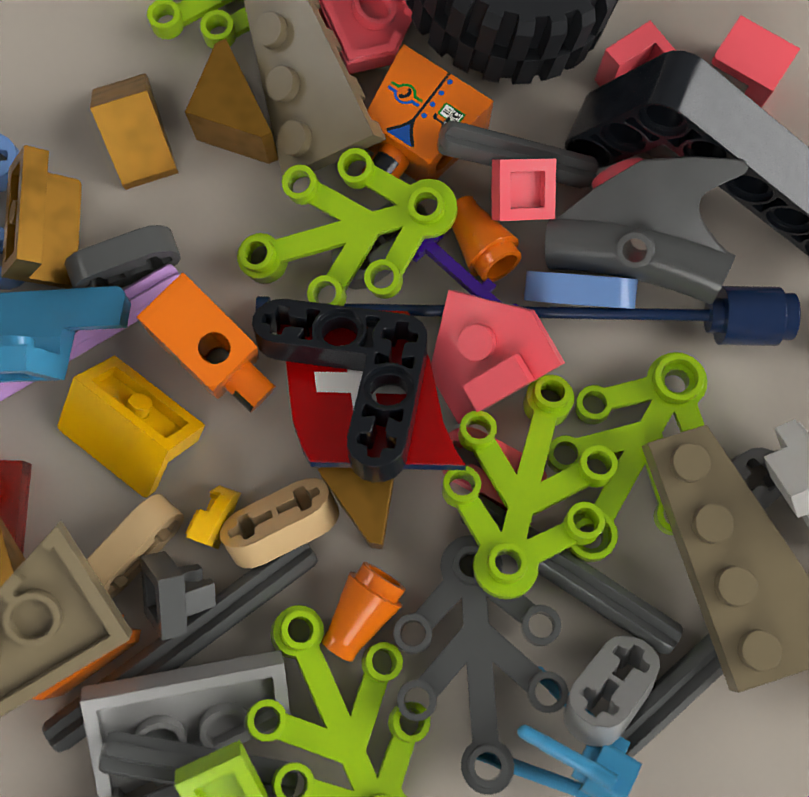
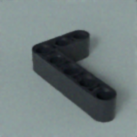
M672 50L602 85L585 97L565 141V150L594 157L598 161V168L608 167L663 144L680 157L704 156L744 159L748 163L747 172L718 187L809 256V147L705 60L690 52Z

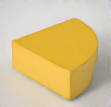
M221 485L209 492L211 499L206 511L197 509L185 532L187 534L186 538L218 550L222 543L220 540V530L223 523L234 513L241 495L240 492Z

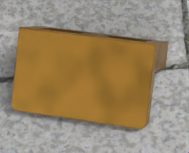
M24 145L8 171L1 277L70 289L72 285L64 263L79 248L82 183L75 178L48 172L49 151Z

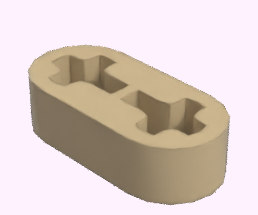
M306 478L294 482L232 514L223 523L220 530V540L237 566L255 568L328 532L338 520L339 507L328 485L323 480Z
M162 494L150 496L140 503L86 559L111 599L125 589L141 572L140 556L159 552L183 524L184 515Z

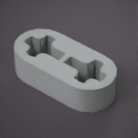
M626 635L613 637L604 644L574 682L564 709V723L568 731L578 741L589 746L602 747L603 745H611L620 738L650 695L658 675L660 661L654 648L639 638ZM626 664L633 666L634 669L629 672L623 681L615 676L618 668L622 669ZM601 698L610 702L607 712L602 711L597 717L590 715L586 711V709H593Z

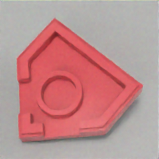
M318 0L321 5L318 11L326 27L334 31L342 47L339 54L349 74L392 64L412 22V10L406 4V0Z
M448 290L431 366L435 384L458 424L461 423L462 418L467 413L475 410L476 412L484 411L565 364L535 310L481 298L456 290Z

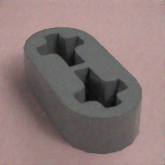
M152 225L83 248L70 255L64 264L72 288L105 286L123 288L165 264L176 266L181 257L171 229L167 226Z

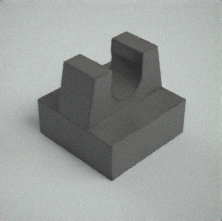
M166 551L140 556L144 614L162 641L187 635V616L216 607L215 583L211 578L203 579L202 568L199 564L178 567Z

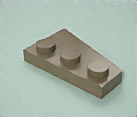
M61 520L0 587V717L130 640L133 632Z

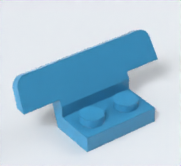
M117 286L0 293V383L65 380L75 331L127 328L131 303L124 290Z

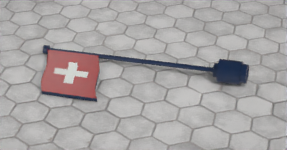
M722 286L712 305L705 303L704 309L520 306L535 310L539 318L704 321L705 331L713 333L715 342L718 345L778 346L782 340H793L796 337L801 319L800 301L795 293H785L781 287ZM257 296L255 311L264 303L271 301L270 297ZM345 303L344 306L403 313L411 316L442 317L445 305ZM281 325V328L278 332H276V334H281L282 330L285 327H289L291 325ZM309 327L310 337L305 336V339L312 340V327ZM338 328L330 331L324 340L334 346H344L351 343L357 335L352 330ZM397 340L395 347H392V363L402 365L401 357L403 347L408 342L407 340ZM427 354V362L404 469L466 470V465L457 453L444 425L432 366ZM286 361L292 421L303 454L310 466L351 468L347 449V435L363 371ZM384 385L373 392L372 398L377 403L385 406L395 405L405 399L407 394L398 386ZM376 425L377 434L372 449L367 450L369 457L378 458L381 451L387 448L386 427Z

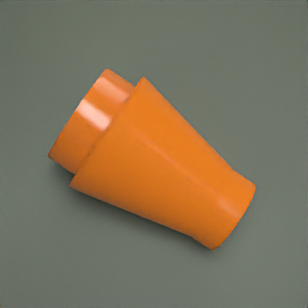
M464 196L457 199L458 212L452 229L470 274L479 276L483 282L487 278L494 282L505 277L521 260L522 255L518 250V238L498 221L492 220V216L480 207L472 196Z
M363 562L357 573L349 572L328 631L321 641L322 644L338 657L353 662L358 652L403 607L399 599L406 588L383 570L370 563Z

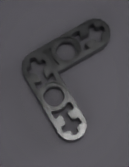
M275 299L260 306L253 315L252 327L257 346L266 357L281 361L363 371L347 435L349 463L356 475L372 483L386 482L395 478L403 471L407 462L427 362V329L423 322L414 316L403 313L291 299ZM281 325H291L285 327L281 334H272V332H278ZM309 327H312V340L305 339V336L310 337ZM338 328L352 330L357 335L351 343L344 346H334L324 340L330 331ZM400 339L408 341L403 347L402 365L392 363V347H395L397 340ZM384 385H395L402 388L407 395L400 403L385 406L377 403L372 398V394ZM376 425L386 427L387 448L381 451L380 457H369L367 450L372 449L377 434Z

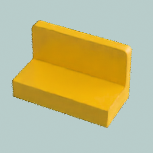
M114 355L73 377L57 426L64 435L138 494L147 498L156 491L168 462L198 442L205 424Z

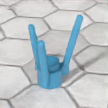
M537 666V667H539L543 672H546V670H545L544 668H542L541 666ZM541 680L540 683L558 700V686L551 680ZM586 709V711H587L590 715L595 716V715H594L593 713H591L588 709ZM521 725L517 730L520 738L573 768L571 777L576 780L513 758L514 775L575 797H628L642 765L641 762L626 754L630 742L621 736L611 745L595 747L586 744L582 754H579L527 725ZM482 753L476 759L495 768H501L499 758L493 753Z

